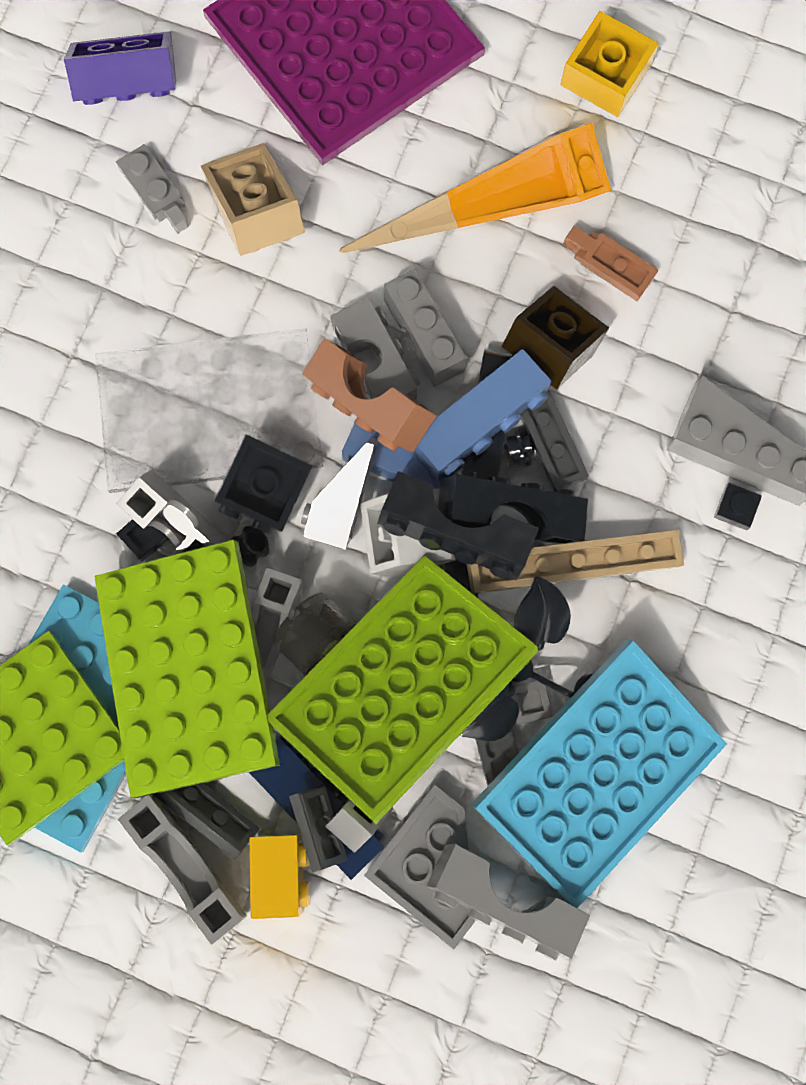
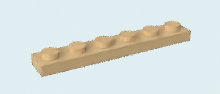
M672 530L531 548L526 565L517 580L496 577L489 569L477 564H467L471 593L477 594L531 587L536 576L554 584L679 568L684 566L679 531Z

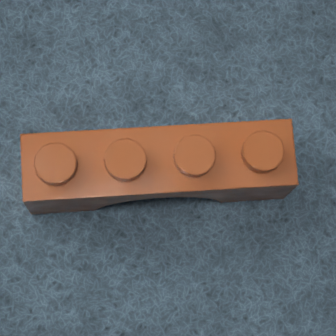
M324 337L302 373L303 376L313 383L310 389L329 400L330 396L335 399L332 403L333 407L347 416H351L352 413L357 416L354 423L371 434L374 431L378 432L380 435L377 440L387 448L396 452L398 447H401L413 453L437 415L414 398L394 387L379 397L368 399L364 387L367 364L345 348Z

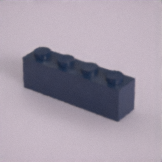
M277 737L275 740L280 766L249 772V774L296 823V817L289 796L324 785L335 815L348 798L343 793L336 796L327 787L330 781L315 766L310 769L301 760L303 755L288 741L284 742L280 737ZM377 829L355 853L343 843L348 861L336 865L350 880L384 848V845L380 842L384 837L383 833Z

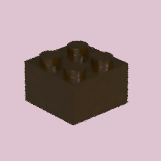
M553 286L515 318L501 347L513 356L523 349L551 380L550 385L557 390L594 356L609 327L557 287Z

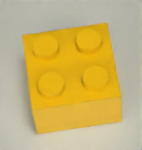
M599 10L566 61L560 85L614 116L619 117L651 67L659 43Z
M301 834L249 837L251 919L299 917L304 912V907L310 905V881H303V867H307L309 861Z

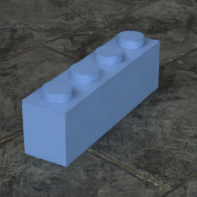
M523 349L436 417L413 454L437 481L445 475L448 477L454 475L455 471L461 470L466 463L463 460L473 452L476 455L484 452L493 443L492 437L500 430L506 433L516 426L521 420L519 415L526 409L530 408L534 411L541 406L549 397L546 393L551 380Z

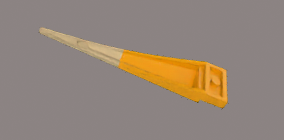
M587 123L542 141L341 247L339 252L347 253L442 231L575 204L612 191L592 123Z

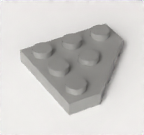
M434 785L364 876L454 950L475 923V920L468 917L470 909L458 903L454 909L434 899L436 892L426 886L446 844H457L469 851L464 808Z

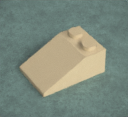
M264 143L200 165L229 236L240 256L257 252L267 246L287 241L292 237L305 233L298 200Z

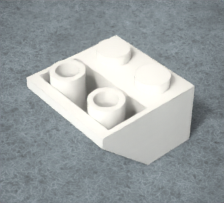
M440 488L433 489L434 499L437 506L439 502ZM388 494L360 503L370 574L395 578L404 576L424 555L437 566L456 560L454 555L448 552L427 549L418 540L406 535H393L387 532L383 526L378 525L377 522Z

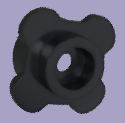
M517 428L515 429L516 435L507 437L509 453L514 464L526 463L528 467L531 466L530 457L535 456L533 442L530 435L524 436V433H521L520 429Z
M251 526L244 527L241 535L233 536L230 539L239 542L241 558L248 567L255 566L259 557H265L269 554V543L266 535L261 530Z

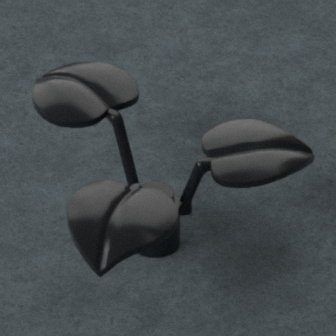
M536 576L529 592L521 601L516 611L514 628L537 646L538 651L544 648L545 642L551 644L560 642L568 631L571 619L570 608L566 598L555 585ZM530 660L512 681L521 682L530 677L571 698L595 672L581 676L575 684L574 692L534 672L533 664ZM511 681L460 736L482 741H496L505 737L512 730L518 718L519 706L511 698L516 692Z

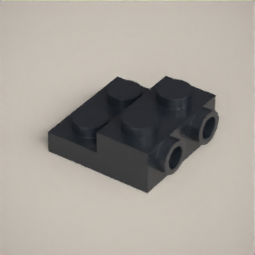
M246 434L224 477L214 502L221 504L218 509L219 512L238 520L240 514L253 519L251 527L271 535L273 529L282 532L311 471L312 465Z

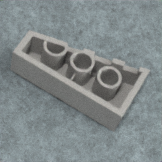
M701 376L690 393L667 451L797 506L806 501V450L704 376Z

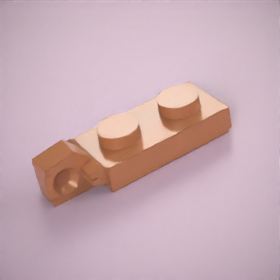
M573 226L563 242L564 246L575 253L574 259L580 262L582 266L636 302H638L658 273L657 268L602 232L599 235L594 232L587 235Z

